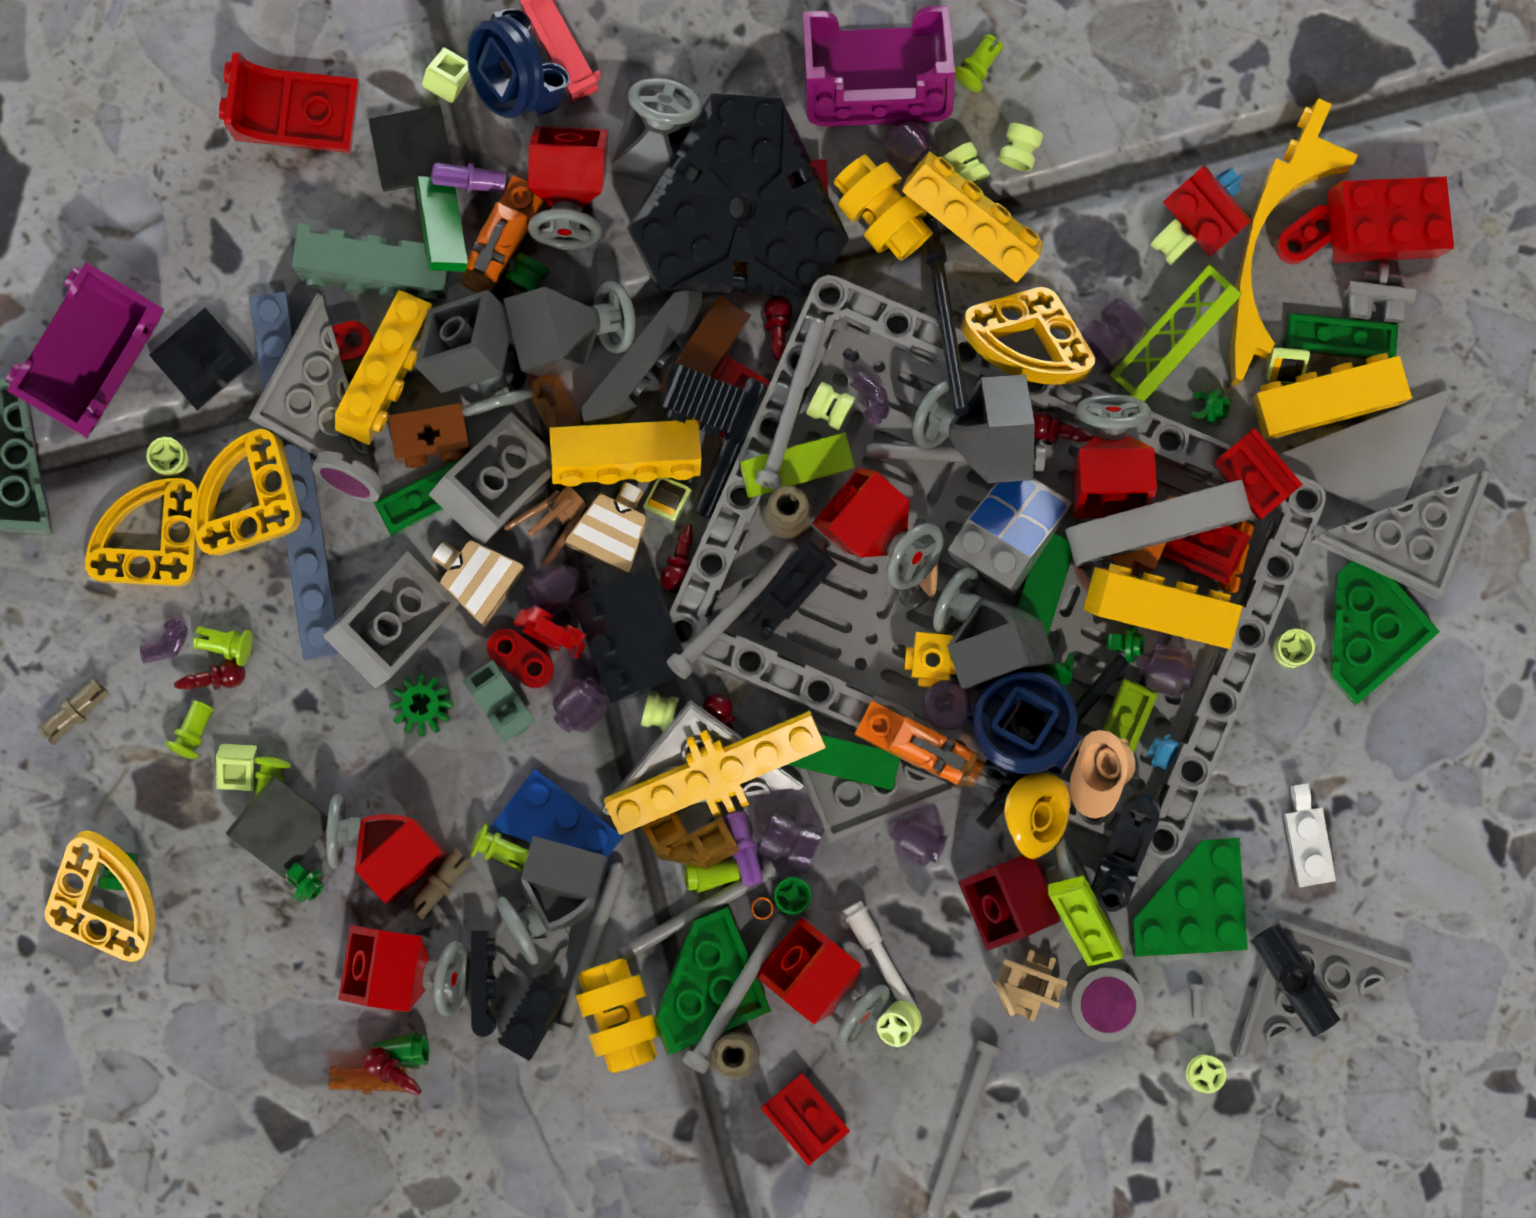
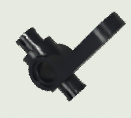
M1135 794L1125 801L1092 882L1091 889L1101 908L1105 911L1116 912L1125 908L1129 903L1138 872L1160 819L1159 804L1153 797L1147 794ZM1141 806L1146 807L1147 815L1150 818L1144 817L1141 822L1136 821L1135 813L1131 810L1138 811Z

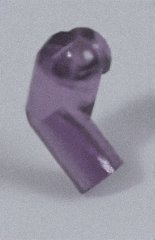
M860 370L850 386L866 397L868 409L863 414L865 420L871 425H879L883 419L887 418L890 411L887 391Z
M178 618L169 619L164 624L166 629L159 642L140 645V655L144 664L173 658L178 655L188 637V629L183 621Z

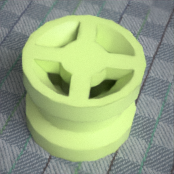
M1175 219L1152 241L1150 246L1154 250H1161L1165 254V261L1171 266L1197 239L1192 234H1186L1181 229V223Z
M650 690L641 726L650 727L655 725L664 732L675 718L679 697L671 696L664 698L658 692Z
M899 1000L894 1002L877 1022L879 1037L886 1044L893 1047L906 1045L920 1029L922 1015L919 1009L908 1001ZM896 1017L901 1019L905 1024L901 1023L900 1021H897Z
M1209 1055L1195 1056L1188 1062L1185 1069V1077L1188 1084L1194 1090L1203 1093H1214L1220 1090L1225 1084L1227 1077L1223 1063L1216 1057Z

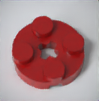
M534 606L533 609L527 607L526 610L519 611L513 622L516 627L525 625L522 631L530 637L556 651H559L561 646L570 650L569 657L580 658L586 647V644L583 642L586 634L570 625L563 627L552 623L554 616L539 607Z

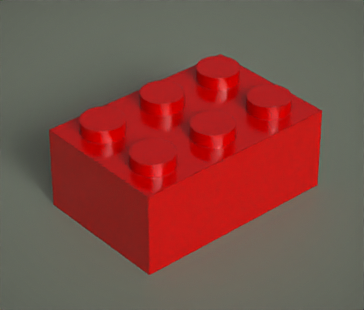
M1447 176L1347 180L1339 182L1327 191L1334 263L1439 258L1454 249Z

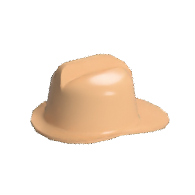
M1104 730L1090 732L1083 739L1071 773L1069 792L1075 808L1084 816L1099 818L1106 816L1114 810L1124 785L1131 780L1135 771L1136 761L1129 747L1128 740L1118 738L1111 732Z

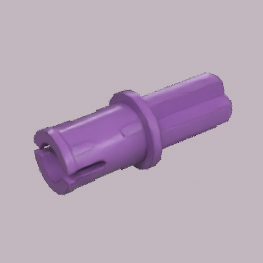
M435 163L432 167L431 180L436 185L465 188L467 193H470L471 190H480L503 194L506 183V171L476 168L471 163L467 167Z
M746 812L730 813L723 818V821L740 850L732 856L736 858L742 882L746 887L758 885L763 882V875L755 852L758 848V843L753 841Z

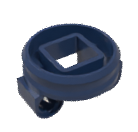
M512 8L494 12L490 20L482 21L474 28L467 46V64L472 84L484 105L493 113L503 118H514L532 111H536L539 116L553 112L559 107L570 82V76L566 69L558 64H542L536 44L529 34L531 28L529 17L522 11ZM505 60L512 70L510 79L499 65L500 61Z
M1017 670L999 676L985 686L968 714V721L974 727L977 743L984 755L998 767L1013 773L1033 774L1048 770L1062 775L1082 743V736L1076 734L1077 711L1071 695L1059 681L1042 672ZM1017 699L1051 716L1033 745L1003 729L1016 707Z

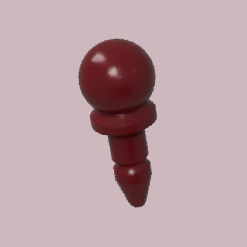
M776 296L770 298L765 303L763 315L766 319L765 329L771 335V351L774 359L780 361L785 350V332L791 328L789 320L792 316V306L787 299Z
M1043 411L1033 413L1035 423L1034 440L1043 441L1049 439L1050 442L1055 443L1058 438L1066 440L1073 439L1075 442H1087L1094 438L1092 433L1081 427L1075 428L1072 425L1062 424L1061 417L1056 416L1052 418Z
M686 524L680 532L674 551L675 557H667L666 562L668 566L662 570L660 575V582L663 588L671 593L679 592L691 562L686 560L689 556L690 544L693 541L691 524Z
M226 659L218 666L215 664L209 665V672L205 671L195 673V675L184 676L174 683V687L192 690L195 687L201 688L212 684L214 690L220 689L221 686L236 688L243 683L246 671L244 666L237 665L235 659Z
M723 693L710 694L703 703V709L735 731L733 726H731V722L736 721V717L731 715L733 706L730 698Z
M377 1046L365 1052L362 1065L366 1073L379 1077V1080L383 1083L391 1081L407 1093L421 1094V1088L415 1079L408 1077V1074L400 1069V1061L395 1058L392 1059L387 1049Z

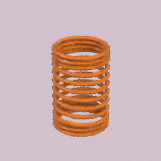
M765 897L757 898L751 907L754 917L760 920L768 919L774 910L773 903ZM761 899L767 900L772 908L771 913L764 918L756 916L753 911L755 902Z

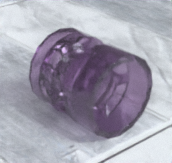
M1115 298L1101 311L1100 321L1093 319L1080 332L1093 352L1094 357L1109 368H1112L1127 353V345L1134 346L1149 331L1142 318L1119 298Z
M776 809L758 853L775 861L782 857L786 858V865L806 874L825 830L808 822H804L799 826L796 824L795 817Z

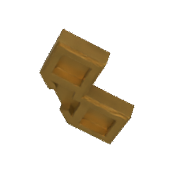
M676 812L641 826L658 859L708 869L740 851L722 817L689 835Z

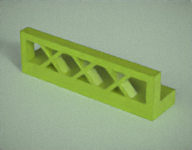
M1209 264L1112 371L1110 376L1128 391L1131 397L1145 402L1240 298L1242 293ZM1209 276L1213 277L1226 289L1215 302H1200L1199 287ZM1195 292L1196 303H1185ZM1200 306H1210L1201 316ZM1182 307H1196L1197 322L1190 329L1175 330L1174 314ZM1170 320L1171 330L1160 331ZM1171 334L1172 349L1165 357L1150 358V341L1154 336ZM1175 334H1185L1176 344ZM1145 347L1146 358H1135ZM1160 361V363L1151 371L1150 362ZM1146 362L1147 377L1135 388L1121 373L1130 363Z

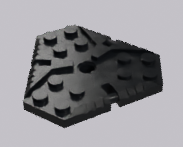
M711 93L699 115L694 119L674 151L673 155L677 157L671 168L664 167L627 227L657 289L731 293L732 289H741V293L809 296L814 283L819 278L828 275L849 241V237L837 212L833 208L831 200H829L819 175H813L809 167L812 161L805 150L803 142L799 138L800 136L781 97ZM689 166L698 171L693 181L684 177ZM796 172L801 183L792 187L787 176ZM735 197L740 198L744 205L743 213L738 218L733 217L729 210L730 202ZM734 261L743 262L742 275L733 274Z

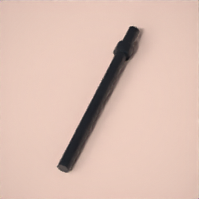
M930 219L926 220L925 224L931 229L933 234L926 241L923 250L925 262L930 266L954 414L962 416L969 412L944 264L947 261L945 245L940 241L938 223L936 220Z
M1118 654L1075 704L1077 725L1129 665V662L1121 654ZM1017 773L1010 786L1001 784L992 795L994 800L976 819V822L986 830L990 828L1005 810V802L1013 785L1029 774Z

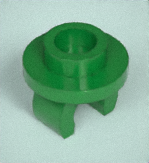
M1214 388L1210 394L1204 391L1194 392L1193 397L1200 401H1206V407L1201 412L1191 411L1193 418L1199 421H1209L1211 425L1218 426L1222 423L1223 419L1228 417L1230 401L1222 389Z
M1135 625L1128 627L1126 635L1107 634L1106 649L1114 652H1125L1126 661L1134 663L1137 656L1143 655L1144 634L1139 633L1138 627Z
M1051 647V650H1052V653H1053V656H1054V659H1055V656H1056L1055 648ZM1069 653L1066 661L1063 663L1056 662L1036 671L1045 673L1059 681L1063 686H1067L1073 678L1071 671L1074 667V654Z
M295 862L285 873L289 877L288 882L297 889L294 898L300 903L307 899L313 901L324 888L325 884L322 882L324 873L319 869L309 874Z

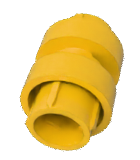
M864 154L849 164L833 181V184L844 195L838 202V207L852 223L862 218L870 227L864 233V237L878 253L889 248L898 260L902 261L922 246L933 234L931 229L922 220L927 211L907 195L903 197L896 188L902 182V178L888 162L876 166Z
M623 958L580 972L578 979L583 993L575 997L582 1017L594 1015L599 1032L588 1035L595 1057L604 1055L608 1071L611 1073L624 1071L655 1060L657 1052L652 1039L658 1037L659 1033L654 1023L653 1014L642 1017L637 1004V999L647 996L640 974L632 977L627 961ZM616 1006H623V1007H620V1008H617V1009H614V1010H611L610 1012H608V1010H609L610 1008H613V1007H616ZM627 1019V1022H625V1023L619 1024V1025H617V1026H614V1025H613V1024H616V1023L625 1021V1020Z

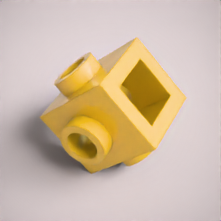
M916 632L914 634L913 648L906 647L904 669L911 670L910 679H918V686L940 688V682H948L950 674H957L948 649V645L954 636ZM927 655L936 657V667H930L926 664L925 657Z

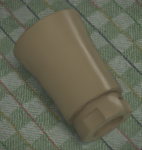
M783 486L776 489L767 497L762 507V519L765 527L770 533L779 538L793 539L801 536L809 529L813 520L814 512L811 501L800 489L793 486ZM786 503L792 504L795 508L794 514L785 516V512L780 511L782 505Z
M734 1027L721 1034L708 1056V1061L711 1068L719 1076L730 1080L741 1079L748 1076L756 1068L760 1056L759 1046L750 1032ZM729 1048H738L740 1050L741 1057L738 1061L731 1062L727 1059L726 1052Z

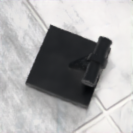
M206 308L202 309L149 354L197 411L254 364Z

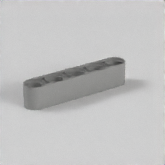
M1239 480L1067 528L1065 531L1075 566H1082L1250 519L1253 515L1243 481Z

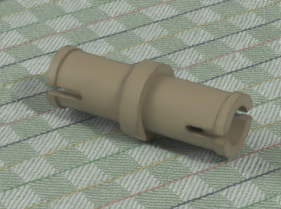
M96 678L90 679V682L71 699L65 698L60 703L62 707L42 725L38 726L41 735L45 739L49 737V743L55 745L77 723L81 725L87 720L86 715L105 697L107 698L110 695L102 684L98 685L99 681Z
M455 848L434 873H428L425 877L428 880L410 901L405 904L411 911H415V914L422 920L425 919V916L444 895L447 897L452 892L450 888L467 868L473 864Z

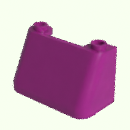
M927 6L918 10L912 17L911 27L839 30L838 18L826 11L802 12L806 110L808 120L812 124L829 127L942 121L952 114L955 67L949 6Z
M85 262L81 269L74 266L64 282V286L69 288L64 301L29 358L23 365L15 362L5 382L10 384L7 389L9 393L83 438L88 439L161 320L165 309Z

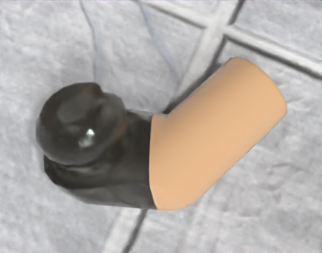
M926 559L922 560V562L920 563V567L923 565ZM939 560L930 574L919 584L900 591L899 599L903 605L911 609L919 608L936 595Z

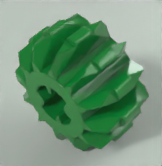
M423 673L417 674V686H414L412 681L405 677L403 683L408 690L404 693L399 688H394L392 691L393 694L402 698L401 702H391L389 708L403 711L396 715L393 721L396 724H400L409 719L404 727V732L407 734L413 732L416 724H418V734L420 737H426L427 724L430 725L435 733H439L441 729L435 720L438 717L444 722L451 720L450 716L441 712L442 708L450 709L454 707L453 701L441 700V698L448 695L450 689L444 686L435 691L439 684V678L436 676L430 679L427 686ZM419 696L424 700L427 697L430 698L431 702L426 705L428 712L425 714L419 710L416 714L413 711V708L417 706L415 699Z

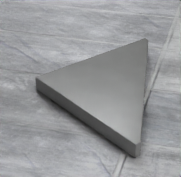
M317 293L248 419L316 457L319 453L325 451L338 452L344 455L342 461L351 464L353 460H358L373 470L367 444L335 431V412L349 387V383L340 360L338 346L327 316L323 296Z
M1448 390L1442 391L1278 454V456L1292 472L1315 481L1321 485L1326 493L1375 513L1405 501L1451 392Z
M1488 469L1331 530L1313 536L1311 542L1439 601L1444 598L1492 471Z
M689 700L613 794L688 763L685 754L691 751L686 738L694 736L699 748L704 747L700 732L708 730L713 742L721 740L724 747L744 738L696 703ZM782 766L741 785L747 796L769 794L770 791L793 788V790H800L803 787V780ZM604 804L602 806V812L606 815H609Z
M783 708L777 710L781 723L797 716ZM816 724L821 735L861 744ZM901 761L899 762L893 790L799 768L827 844L962 793L960 787Z
M1276 919L1275 924L1279 923L1305 965L1313 971L1317 984L1334 1010L1413 970L1416 963L1281 919ZM1264 962L1262 963L1234 1054L1238 1058H1243L1247 1054L1304 1026L1285 994H1282L1277 988L1275 979ZM1294 969L1288 973L1287 984L1293 991L1300 989L1303 985L1304 977L1299 970Z

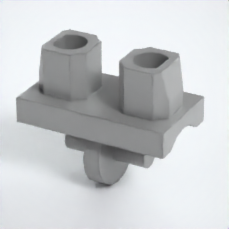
M1379 262L1376 272L1363 271L1362 281L1374 282V284L1350 281L1349 286L1344 288L1343 299H1348L1349 318L1368 320L1371 317L1372 303L1385 304L1383 322L1402 324L1405 322L1409 306L1416 300L1417 289L1387 286V284L1399 286L1401 275L1389 274L1388 263Z

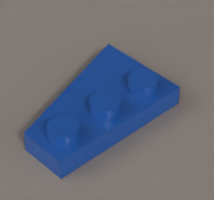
M536 769L531 772L489 827L490 829L531 842L533 836L598 853L605 855L606 860L624 837Z

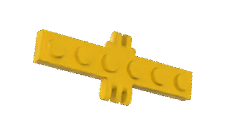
M811 712L803 713L726 747L723 746L721 740L713 742L708 730L700 732L704 747L699 748L694 736L686 738L691 751L685 754L688 763L604 798L606 809L619 835L704 799L715 819L722 816L721 808L718 805L721 801H723L728 813L736 811L731 798L735 795L742 807L750 805L741 785L742 783L826 748Z

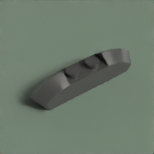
M680 291L672 294L583 404L580 410L582 426L622 424L635 413L638 407L629 396L633 393L638 397L651 382L646 375L654 365L661 369L674 353L669 348L671 344L684 349L698 328L702 313V292Z

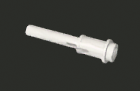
M860 900L844 909L842 913L845 918L842 921L844 923L848 922L862 946V950L868 949L897 1001H908L917 1007L881 944L884 938L880 935L867 912L870 909L869 906H864Z

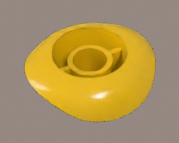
M1034 773L1022 777L1013 785L1005 802L1004 812L1008 829L1015 845L1027 858L1037 859L1052 850L1062 838L1067 827L1070 812L1069 791L1065 783L1053 774Z

